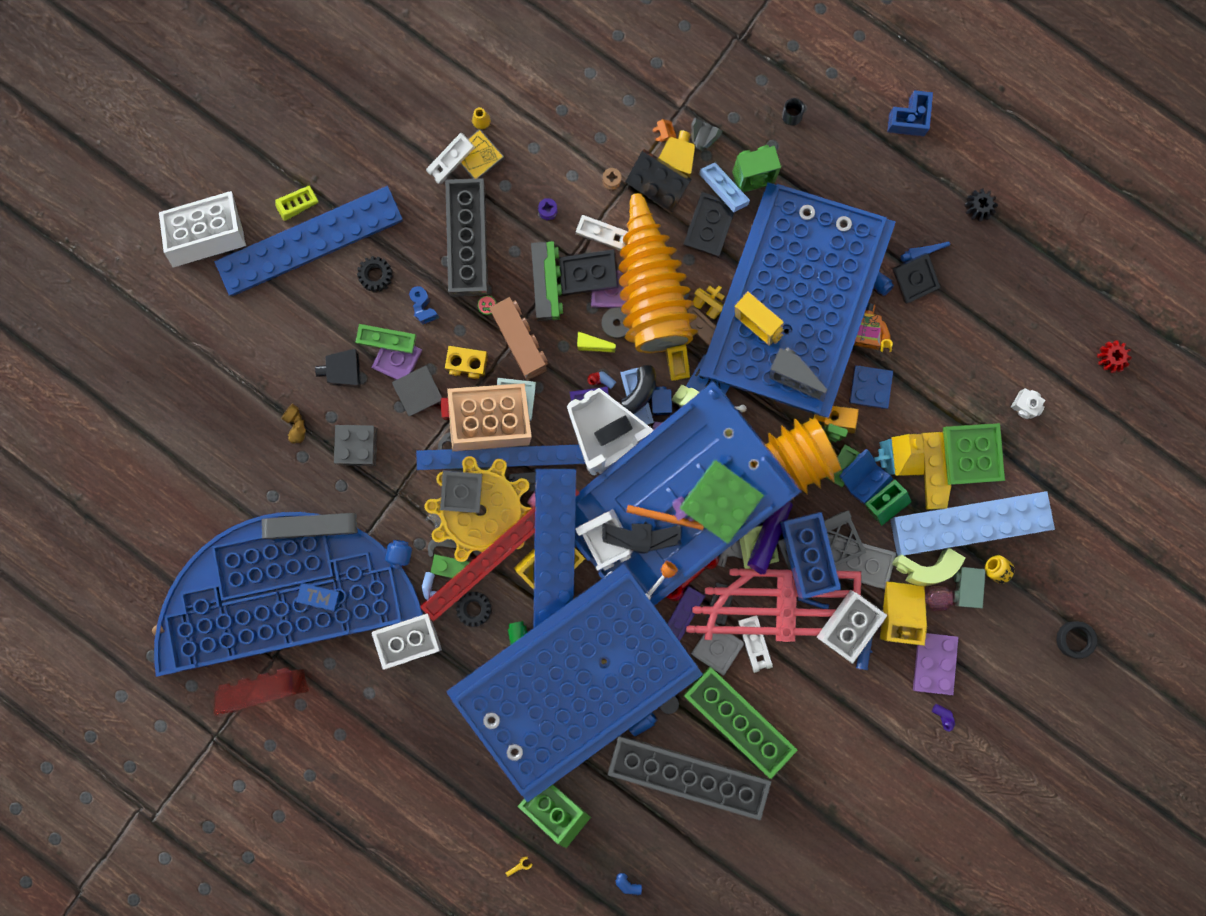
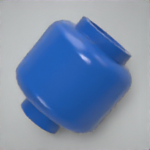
M393 540V543L388 544L385 560L391 564L390 567L401 569L402 566L410 563L412 547L408 545L409 542Z

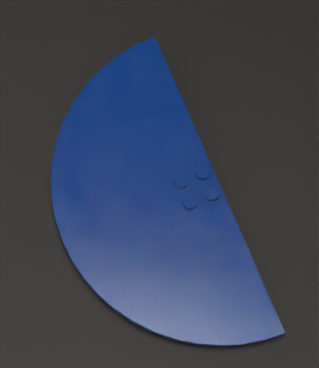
M281 512L263 515L237 524L214 537L187 562L176 577L162 605L157 622L154 642L156 677L391 626L423 615L420 608L421 604L414 586L404 569L390 567L391 564L385 560L387 549L362 530L357 528V534L262 539V519L320 514ZM301 583L340 592L336 610L332 611L296 602ZM161 625L165 631L163 633H160Z

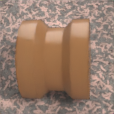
M615 168L605 170L603 173V185L606 189L616 190L621 185V173Z

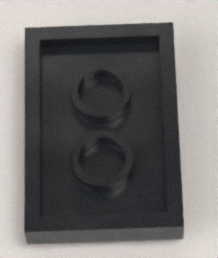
M643 149L625 183L673 212L692 179Z
M701 192L683 246L719 258L734 212L721 198Z
M614 249L559 257L563 296L619 288L616 251Z

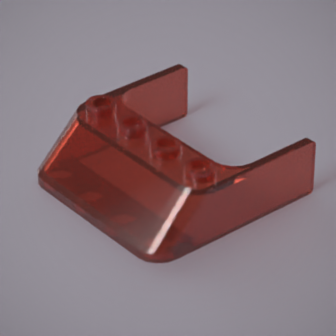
M287 667L276 670V675L270 676L269 673L257 675V680L250 681V678L239 680L238 685L231 686L230 683L218 686L219 690L215 691V716L236 712L239 709L283 697L309 692L304 669L289 671Z

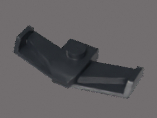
M603 523L602 540L603 543L630 549L636 553H648L680 545L682 541V525L652 531V524L632 523L631 531Z

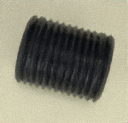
M791 98L786 101L782 118L787 125L794 126L802 121L805 107L800 99ZM795 108L799 110L800 114L792 116L786 110Z

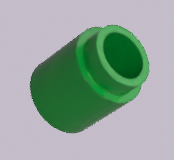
M524 621L508 624L509 629L507 630L510 645L528 633L527 626H524Z

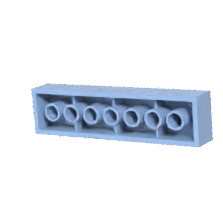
M1047 491L890 519L897 556L1055 530Z

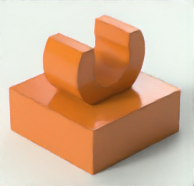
M662 119L657 122L658 127H655L653 132L658 133L660 131L661 135L656 138V141H668L670 137L677 139L672 121Z

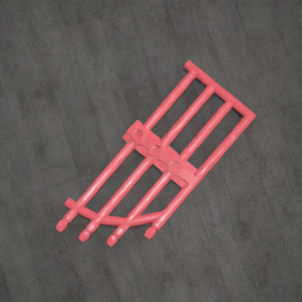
M732 568L729 569V575H740L739 579L728 587H707L704 590L707 595H721L714 606H695L692 608V613L710 614L707 626H686V632L705 634V640H712L713 634L776 635L775 641L795 642V636H818L823 629L796 628V616L831 617L836 609L796 608L798 593L792 570L767 569L766 574L760 575L753 569ZM837 571L839 579H853L852 591L861 596V571ZM754 576L777 577V589L739 587ZM836 590L813 597L845 598L850 590ZM730 595L777 596L776 608L722 606ZM718 614L776 616V627L715 626Z

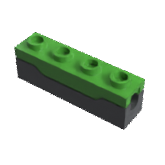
M554 241L531 243L537 321L560 320L559 314H563V305L558 301V296L562 295L561 284H557V277H560V265L556 266L555 260L559 258L558 247H554Z

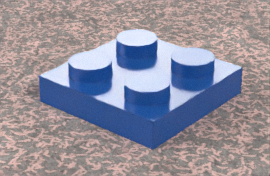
M855 365L849 404L888 409L893 371Z

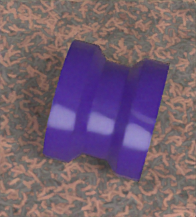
M546 198L539 203L538 210L542 219L550 221L557 216V205L554 200Z

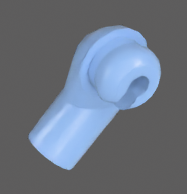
M430 572L425 573L422 583V591L426 600L436 593V591H432L435 574Z

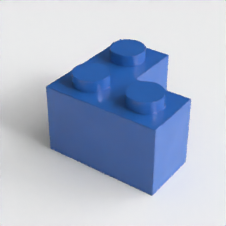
M914 90L909 98L908 108L893 107L889 114L887 132L925 136L930 129L933 92Z

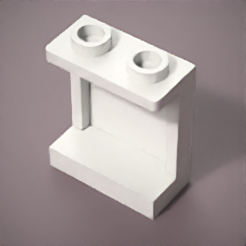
M614 509L576 528L578 535H583L597 562V570L603 568L605 571L614 566L613 562L617 560L623 562L631 558L630 554L633 552L630 549L603 543V523L623 528Z

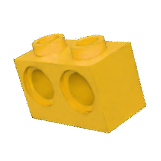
M448 346L445 369L449 371L450 375L460 376L462 373L468 374L469 378L479 379L480 376H485L488 354L486 351ZM454 358L462 359L459 366L452 365ZM475 360L481 362L478 369L471 368V363Z

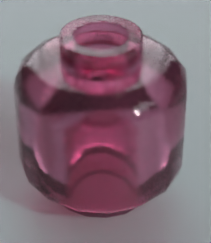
M946 585L930 586L928 593H925V605L929 604L932 611H947L950 609V606H953V591L949 590Z

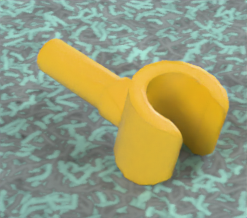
M522 857L520 863L507 871L506 875L509 877L518 870H528L531 868L532 863L526 867L523 866V861L528 859V857Z

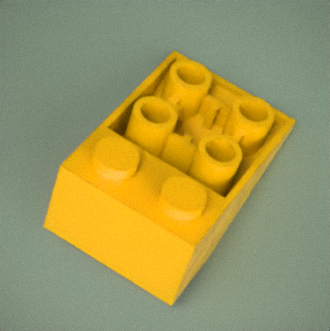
M886 581L883 613L887 616L881 623L880 639L925 645L927 621L924 586Z

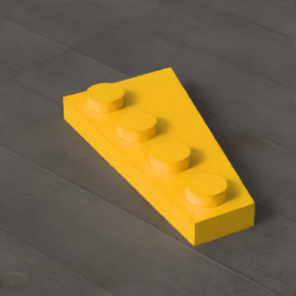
M943 432L922 433L926 510L946 509L951 485H948Z

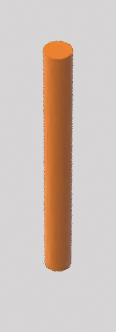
M631 505L627 507V513L695 529H704V526L696 520L690 522L689 519L682 518L678 521L674 515Z

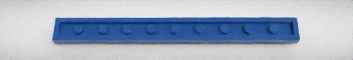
M580 445L503 447L452 451V449L416 451L417 470L463 469L462 462L467 456L474 457L479 468H491L496 459H503L507 467L586 464Z

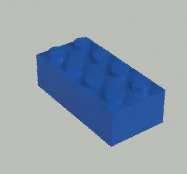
M822 512L781 521L780 526L798 597L805 599L840 590L841 587Z

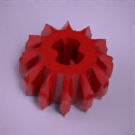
M1117 340L1113 343L1109 341L1105 343V346L1100 347L1099 350L1102 353L1097 354V357L1102 359L1098 364L1105 365L1103 370L1110 369V373H1115L1116 370L1121 372L1124 370V367L1126 368L1130 365L1128 361L1132 357L1127 355V353L1131 349H1124L1126 343L1119 345Z

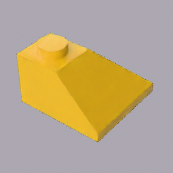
M922 434L891 437L895 475H925Z

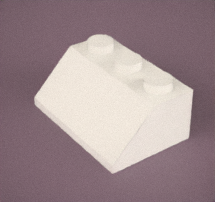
M428 613L372 632L383 670L442 650Z

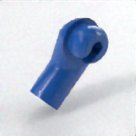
M624 873L617 875L616 885L623 893L641 895L642 885L630 884L627 880V875Z

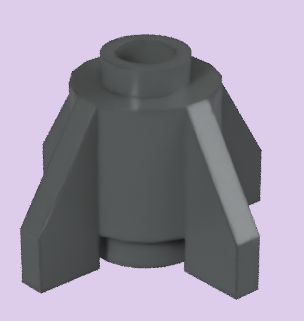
M694 118L691 124V142L694 143L695 148L703 151L704 148L708 149L720 138L723 130Z

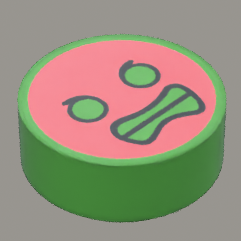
M483 296L478 301V309L483 315L489 316L492 315L489 307L497 303L493 297Z

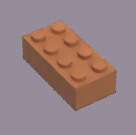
M508 297L489 307L526 380L528 381L547 371V359L543 351H538L540 347L534 334H529L531 330L525 317L521 319V309L516 300L512 302L511 298Z

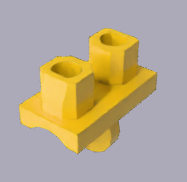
M709 286L707 291L712 295L701 288L697 289L694 293L696 295L693 299L694 306L701 309L704 303L707 302L711 307L706 314L712 319L718 317L722 312L724 304L715 298L717 297L721 301L724 299L725 296L720 293L722 287L718 286L714 289Z

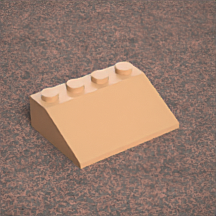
M525 383L452 388L447 390L452 451L528 446L530 444L531 429Z

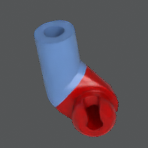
M602 371L591 373L587 379L590 385L605 384L609 389H612L616 384L615 380Z

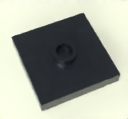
M924 253L892 268L904 303L906 304L941 288L928 253Z

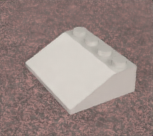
M232 191L159 212L163 249L172 267L246 246L244 232Z

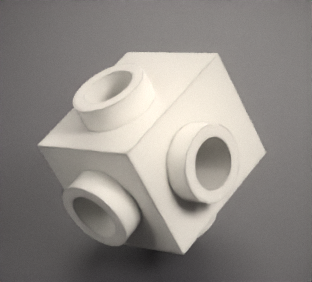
M1023 389L1019 391L1011 408L1018 411L1019 416L1031 419L1040 416L1043 412L1045 399L1041 398V394L1036 391Z

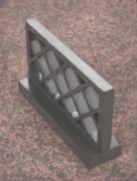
M849 510L824 520L826 531L834 534L830 545L831 551L836 549L843 552L840 560L834 561L835 566L866 553L851 520ZM848 523L851 529L848 537L838 534L840 527ZM837 536L847 539L844 550L834 547ZM782 538L777 546L788 569L792 570L786 553L784 538ZM849 542L857 543L860 551L854 554L847 552Z

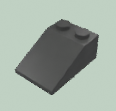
M780 348L770 369L769 378L820 401H824L827 393L825 386L798 355H795V351L789 348H785V350Z

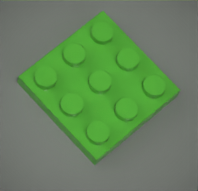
M1000 423L943 427L948 485L1005 481Z
M714 460L679 508L723 541L729 543L764 495L717 460Z

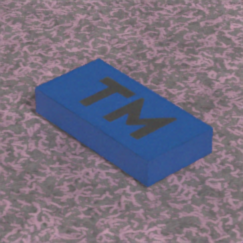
M301 583L296 602L335 611L340 592Z

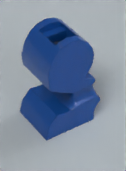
M419 286L412 288L409 295L414 303L413 308L416 319L422 325L438 319L439 316L435 310L431 308L424 310L430 302L425 289Z

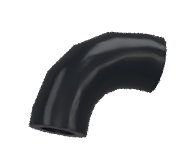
M644 365L637 369V383L634 390L621 400L622 406L632 414L637 413L646 406L653 396L656 387L655 368L651 365Z

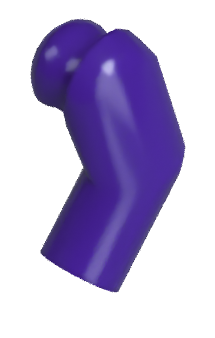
M935 704L932 713L941 717L944 730L952 731L955 727L953 713Z

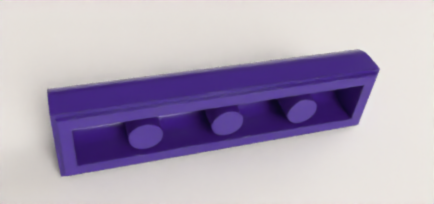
M790 501L765 519L747 566L760 575L767 572L782 534L780 522L788 519L793 506Z

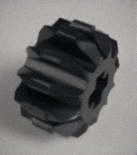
M980 189L979 192L974 190L972 195H968L966 198L968 202L964 204V207L969 208L966 214H972L971 220H974L976 217L979 222L983 218L989 220L991 215L996 213L995 208L998 207V204L993 202L996 200V196L990 197L991 191L985 194L984 189Z

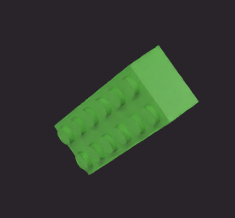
M710 666L683 694L770 779L797 751L785 737Z

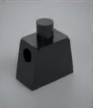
M356 349L327 355L325 357L326 365L315 366L316 377H326L327 383L330 385L361 388L359 352Z

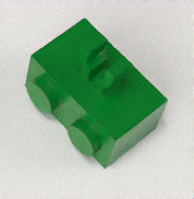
M894 480L867 501L865 505L873 518L882 526L910 504L911 499L908 492Z

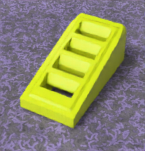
M310 185L275 200L276 208L284 221L318 203ZM304 194L308 195L310 201L306 200ZM300 197L303 204H300L297 198ZM293 201L296 207H292L290 202Z
M578 332V350L616 351V344Z

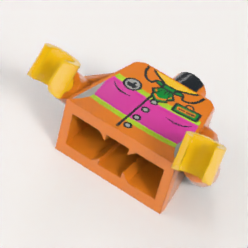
M868 303L854 346L875 350L880 348L881 352H883V348H889V352H892L893 342L890 339L887 325L882 321V316L874 314L875 305Z

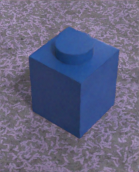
M655 387L651 397L652 415H671V389Z

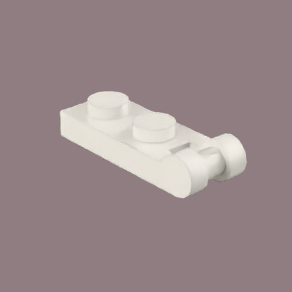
M460 133L431 163L426 171L435 177V181L439 185L442 184L475 146L463 133ZM439 166L444 169L441 173L438 170Z
M582 215L576 230L577 235L610 246L618 251H621L626 245L623 242V237L628 231ZM615 235L620 236L619 242L614 240Z
M757 615L738 621L739 627H760ZM742 634L753 672H759V669L772 668L764 636ZM763 655L764 660L757 662L756 656Z

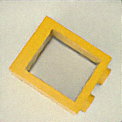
M747 292L735 305V317L767 345L770 346L773 342L776 344L782 338L784 322L752 294Z

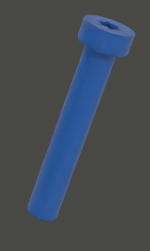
M798 597V601L821 609L829 608V604L825 605L807 598L802 599Z

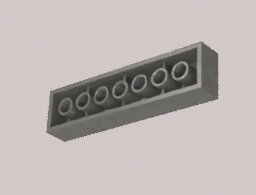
M622 735L617 738L608 770L609 776L757 820H761L771 781L765 777Z

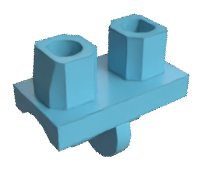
M892 439L880 442L881 449H878L879 457H875L874 460L875 462L880 461L881 468H884L888 474L893 475L895 474Z

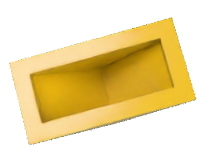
M686 344L667 348L666 357L671 380L689 378L690 372Z

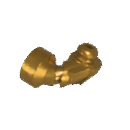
M293 403L288 407L281 419L286 423H294L289 431L288 440L290 443L296 444L303 442L306 429L304 428V420L301 419L302 416L299 413V408Z

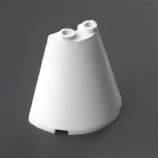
M600 388L595 391H588L584 395L583 400L575 399L567 406L587 469L592 475H596V472H599V474L604 472L653 431L651 427ZM626 415L633 429L610 443L601 446L594 432Z

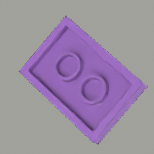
M926 633L925 645H917L913 691L953 695L958 637Z

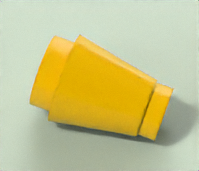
M476 108L472 118L473 125L477 129L487 128L491 122L489 114L483 108Z

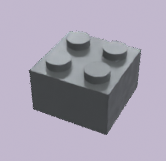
M335 425L334 464L344 466H376L377 428L370 425Z

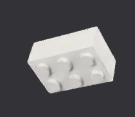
M850 590L817 638L853 663L887 615L859 594Z

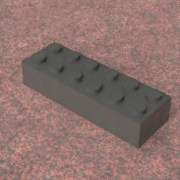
M484 179L445 180L448 292L451 297L488 296L486 190Z

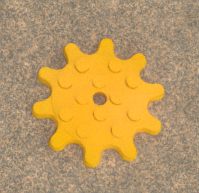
M467 456L463 459V472L482 473L480 505L486 507L484 515L472 512L440 510L441 498L429 499L425 503V510L428 513L437 514L441 518L440 526L432 532V539L439 543L446 539L455 541L457 548L454 556L459 562L466 561L473 551L483 552L532 509L523 506L520 502L521 495L529 489V482L524 478L514 482L508 481L504 475L507 464L503 459H496L488 470H481L477 465L476 459L472 456ZM440 472L436 478L440 486H442L443 472ZM522 543L517 549L522 548L524 543Z

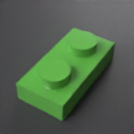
M830 423L823 429L828 440L834 443L844 439L848 432L847 429Z
M847 445L842 447L837 456L841 471L834 473L833 483L840 487L844 485L840 474L860 454Z
M434 554L430 573L453 578L470 562H459L454 558Z

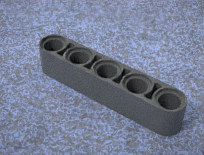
M356 513L262 519V539L357 534Z

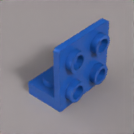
M867 449L860 453L840 474V478L850 494L864 505L893 480L890 474L876 464L870 451Z

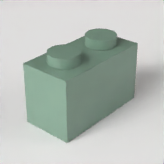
M960 567L954 574L956 590L953 591L952 600L955 602V606L983 608L985 569Z

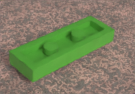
M359 324L355 343L413 354L416 334Z

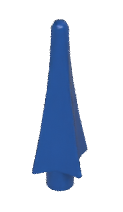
M950 242L909 248L905 252L906 254L901 255V260L906 262L924 253L930 254L949 246Z

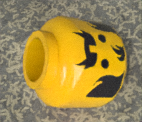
M1001 555L991 557L985 564V573L997 583H1006L1014 575L1013 564Z

